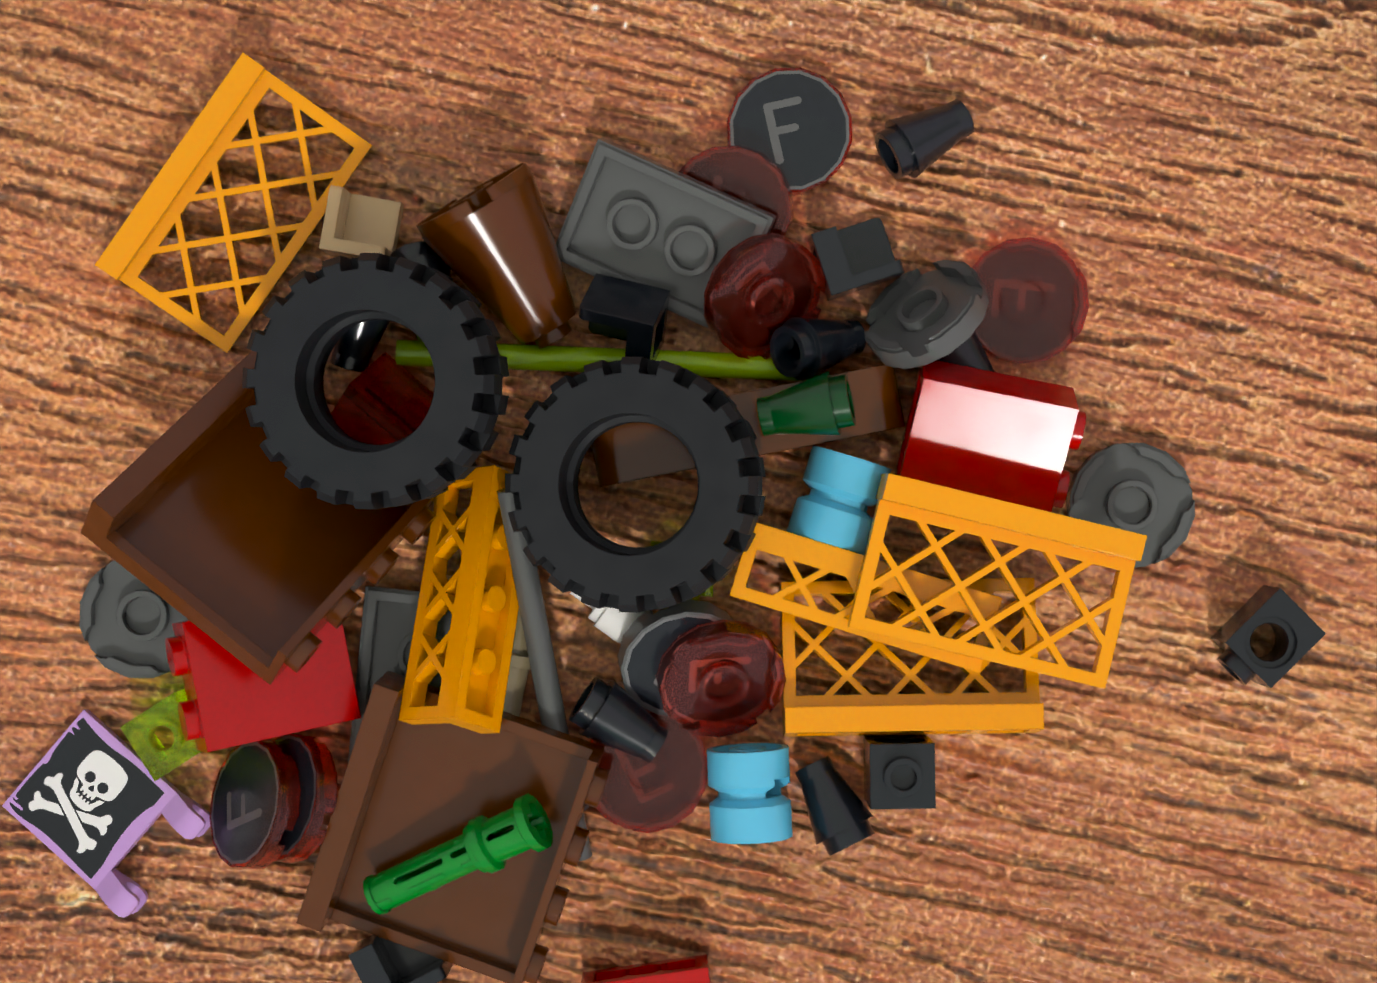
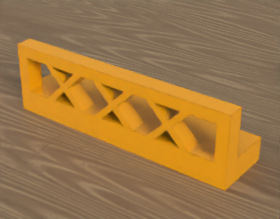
M495 465L475 468L465 479L456 480L448 486V491L435 497L433 513L437 516L430 527L399 721L411 725L450 723L480 734L500 733L519 605L497 491L505 488V473L510 472ZM472 488L470 506L458 519L456 509L460 489ZM460 548L462 551L460 568L448 580L446 577L448 560ZM449 610L452 614L450 630L438 643L436 639L438 622ZM439 673L442 680L437 706H424L428 684Z
M758 522L756 523L753 532L756 535L748 551L742 553L729 596L980 673L983 663L982 659L849 628L847 626L849 618L845 616L851 613L852 605L835 614L818 609L806 585L831 572L846 577L855 594L857 588L856 580L858 581L864 555ZM757 550L784 558L796 582L774 594L746 587ZM794 561L820 570L802 578ZM878 561L875 578L889 570L885 561ZM911 569L902 571L903 576L918 600L927 601L953 585L952 582ZM892 577L878 586L882 589L870 595L868 604L891 592L905 594L895 577ZM965 587L984 619L999 611L1002 601L1001 597ZM800 589L809 606L783 597ZM957 592L938 604V606L944 607L943 609L928 617L934 623L954 611L972 615ZM868 605L866 611L867 618L876 620ZM920 620L908 626V628L920 630L925 628ZM982 632L974 638L973 643L988 647L989 642Z

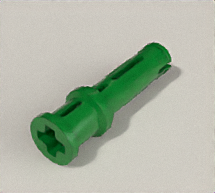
M522 795L516 798L513 807L491 818L480 815L469 820L463 829L462 835L421 852L378 874L365 877L363 881L365 898L375 913L379 915L386 914L399 905L434 891L476 870L484 873H495L505 868L507 860L529 849L541 852L551 847L553 831L550 820L541 803L533 795Z

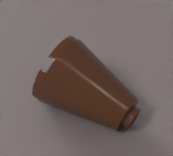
M520 163L474 188V191L461 199H455L416 226L426 244L521 344L535 340L537 346L541 349L558 341L572 330L568 320L577 311L534 174L531 173L526 163Z

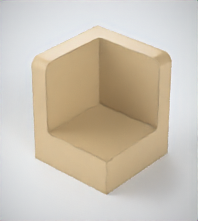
M331 185L319 249L332 257L358 258L360 253H382L391 256L392 252L397 249L404 205L401 202L351 194L344 187Z

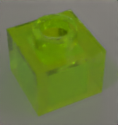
M185 688L172 693L120 727L154 781L168 775L203 752L196 749L195 739L186 741L182 733L178 703L187 701ZM160 725L170 728L174 734V743L170 748H164L155 734L156 729Z

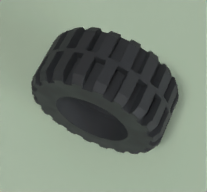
M360 253L358 258L334 257L322 261L321 270L315 273L304 270L288 281L292 291L285 298L273 296L262 311L265 316L270 318L265 330H252L246 348L257 352L254 369L243 368L242 388L254 389L256 405L248 406L245 410L250 427L263 428L267 439L262 441L259 446L269 461H282L288 468L285 471L284 477L299 489L312 488L317 491V499L334 505H354L355 509H381L413 504L414 502L431 499L448 491L450 484L456 480L465 479L478 466L475 460L482 451L490 450L499 433L493 429L498 415L506 414L509 396L502 395V379L509 376L507 357L500 356L496 341L501 339L494 322L486 319L479 308L482 304L469 290L460 288L453 282V278L437 269L402 257H391L382 253ZM369 320L394 321L417 334L428 349L435 375L432 403L423 422L409 436L384 445L367 444L349 437L332 417L324 393L325 367L335 344L353 326Z
M622 357V360L613 362L600 360L584 365V372L574 377L565 375L552 384L550 388L553 393L544 402L535 401L524 417L530 422L523 436L514 435L509 454L516 456L513 474L505 473V493H513L515 511L509 512L508 516L513 532H522L528 544L523 549V552L532 565H541L550 574L547 581L561 592L571 591L580 596L581 602L599 609L604 607L619 609V612L639 613L646 610H660L688 601L706 592L716 582L722 581L735 568L734 564L742 553L748 551L756 535L753 532L758 517L763 515L766 497L762 496V477H766L763 457H759L754 441L757 437L749 421L744 420L737 410V405L725 392L719 390L708 382L707 379L692 371L664 360L655 361L644 357ZM642 422L654 424L668 430L685 445L692 456L697 470L698 494L689 519L677 533L659 544L635 548L614 543L603 537L591 526L581 507L578 479L584 456L598 437L616 426Z

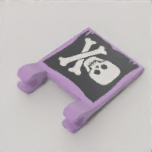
M84 709L2 805L94 888L113 913L123 918L138 912L147 902L148 893L138 883L115 868L162 814L182 837L189 840L204 835L212 825L211 814L204 807L180 792L88 709Z

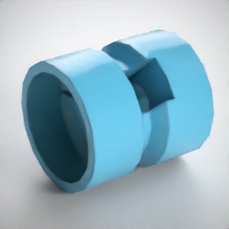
M813 445L802 478L807 486L811 488L810 494L797 498L787 532L865 555L873 521L867 513L868 506L877 505L878 499H876L881 474L891 473L892 469Z
M739 743L707 748L708 786L718 791V797L709 803L711 841L725 844H760L787 840L793 837L791 800L781 794V788L790 783L788 745L780 743Z

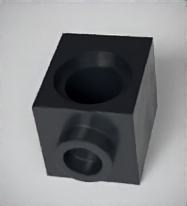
M1263 585L1211 639L1224 651L1217 660L1236 680L1243 685L1252 680L1254 683L1272 688L1326 633L1281 588ZM1268 623L1274 631L1275 644L1267 655L1257 657L1250 646L1251 635L1258 626Z
M927 735L863 736L864 799L870 809L936 808L935 743Z

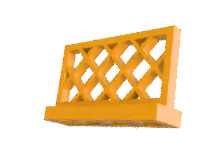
M242 53L102 253L95 266L116 280L122 281L228 353L325 215L330 186L344 187L372 145L272 75L262 65L245 53ZM269 90H272L292 105L297 131L259 137L255 110ZM301 112L323 127L304 130ZM247 121H249L252 138L234 141ZM332 133L354 148L339 170L312 175L306 143L307 137ZM299 139L305 176L268 182L261 145ZM253 146L260 183L223 189L218 163L226 151ZM212 173L215 191L198 193ZM333 179L317 201L314 182ZM307 183L312 208L310 213L302 223L276 227L269 189ZM262 191L269 228L232 234L225 197ZM217 198L224 236L187 242L182 218L191 202ZM176 226L179 243L161 246L171 230ZM296 231L281 253L278 234ZM270 235L275 263L266 275L240 279L233 241ZM226 243L233 280L196 286L189 249ZM180 250L188 288L161 292L139 276L155 254ZM260 283L245 304L242 285ZM234 287L239 314L225 335L202 320L197 293ZM189 295L192 312L171 298Z
M891 473L881 474L876 495L878 501L847 625L849 628L1094 687L1106 688L1135 563L1142 560L1147 535ZM889 515L915 521L929 544L899 564H896L883 543ZM928 525L952 531L936 540ZM964 533L978 536L992 561L960 579L941 547ZM991 540L1015 545V547L1000 555ZM1027 549L1040 551L1056 576L1024 595L1005 563ZM934 552L953 585L921 604L903 576L902 571ZM881 554L889 570L875 578ZM1055 555L1079 562L1064 570ZM1092 564L1115 569L1116 572L1110 597L1088 610L1069 578ZM998 568L1016 600L984 619L965 587ZM895 577L914 609L891 623L865 617L871 590ZM1061 584L1080 615L1048 634L1030 602ZM958 592L977 624L955 638L939 635L926 611ZM1022 608L1040 640L1017 654L1004 651L990 627ZM1106 611L1102 630H1100L1094 618ZM919 616L928 632L904 627V625ZM1083 624H1086L1098 644L1092 672L1068 666L1054 642ZM982 632L991 647L967 641ZM1046 648L1054 662L1031 656Z
M1004 578L979 579L967 586L988 594L1012 593ZM1015 578L1024 595L1035 589V578ZM796 581L781 582L780 590L790 586ZM813 581L806 585L812 596H820L836 612L853 604L852 600L844 607L834 597L855 595L848 581ZM876 587L875 589L871 590V594L882 588ZM798 589L783 598L794 601V596H803V594ZM891 592L884 597L902 613L899 617L914 609L912 605L908 606L897 596L902 594ZM1035 599V600H1033L1032 602H1030V605L1032 606L1033 610H1034L1035 613H1036V599ZM1020 608L1021 620L1006 636L995 626L992 631L1005 651L1016 654L1020 650L1010 641L1020 631L1022 650L1037 642V632L1022 608ZM781 612L783 737L1036 733L1045 729L1044 705L1040 703L1039 673L1023 669L1024 692L999 693L980 675L991 662L983 660L980 673L959 667L968 676L952 693L936 694L916 675L931 658L923 656L910 670L883 643L863 637L871 646L848 670H845L820 646L835 628L827 626L813 639L795 622L794 615ZM963 614L943 636L951 638L970 617L974 621L975 619L973 616ZM919 616L913 619L911 622L914 624L920 621ZM795 634L808 645L797 658L795 656ZM876 650L904 676L888 694L872 695L852 676ZM813 651L841 677L824 695L796 696V669ZM1038 653L1031 657L1038 659ZM910 681L922 694L898 693ZM974 681L985 693L962 692ZM847 683L859 695L834 694Z

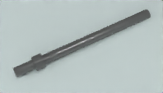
M505 488L497 491L541 725L569 734L538 567L533 566L523 552V549L528 544L522 532H513L508 516L509 512L515 511L513 493H505ZM586 804L584 811L589 808V805ZM583 812L582 818L579 823V827L587 829L585 815ZM589 836L579 861L589 859L592 856Z

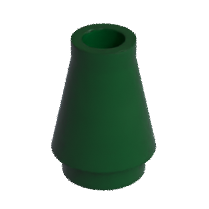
M827 371L773 395L757 398L758 417L764 436L774 434L841 435V428L856 426L854 403L846 374L831 377L830 372Z

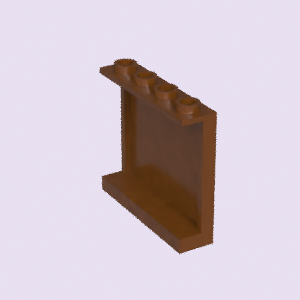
M251 351L92 501L81 534L271 685L287 666L296 673L304 667L323 642L315 635L327 622L337 629L349 617L362 599V597L355 593L356 590L366 579L376 586L399 559L400 555L394 551L397 545L403 539L412 545L416 543L437 515L429 509L435 497L397 507L355 509L354 505H334L317 499V491L312 488L299 489L285 478V471L288 468L282 461H269L259 446L262 441L267 439L263 428L250 427L245 410L248 406L256 405L254 389L242 388L243 368L254 369L257 352Z
M388 670L373 685L296 923L321 932L331 919L506 983H525V981L537 983L549 951L548 947L538 944L544 925L548 923L557 926L569 893V889L559 886L565 864L577 868L590 830L579 827L580 820L586 804L595 808L598 807L610 774L609 770L599 767L606 747L504 711L500 733L480 734L450 723L411 725L399 721L406 676ZM428 685L424 706H437L439 688ZM525 794L533 795L546 811L553 831L551 847L541 852L529 849L507 860L505 868L492 874L489 872L484 873L480 870L471 872L434 891L399 905L386 914L379 915L369 906L363 890L365 877L378 874L421 852L462 835L463 829L469 820L480 815L491 818L512 808L515 799Z

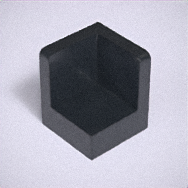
M873 218L837 230L835 226L811 234L808 240L827 301L899 278L905 272L901 259L895 261L883 222L879 218Z
M596 273L580 304L579 318L589 321L588 328L594 334L626 341L625 357H644L656 361L665 338L670 290Z
M375 935L357 942L348 955L362 983H437L448 976L453 966V963Z

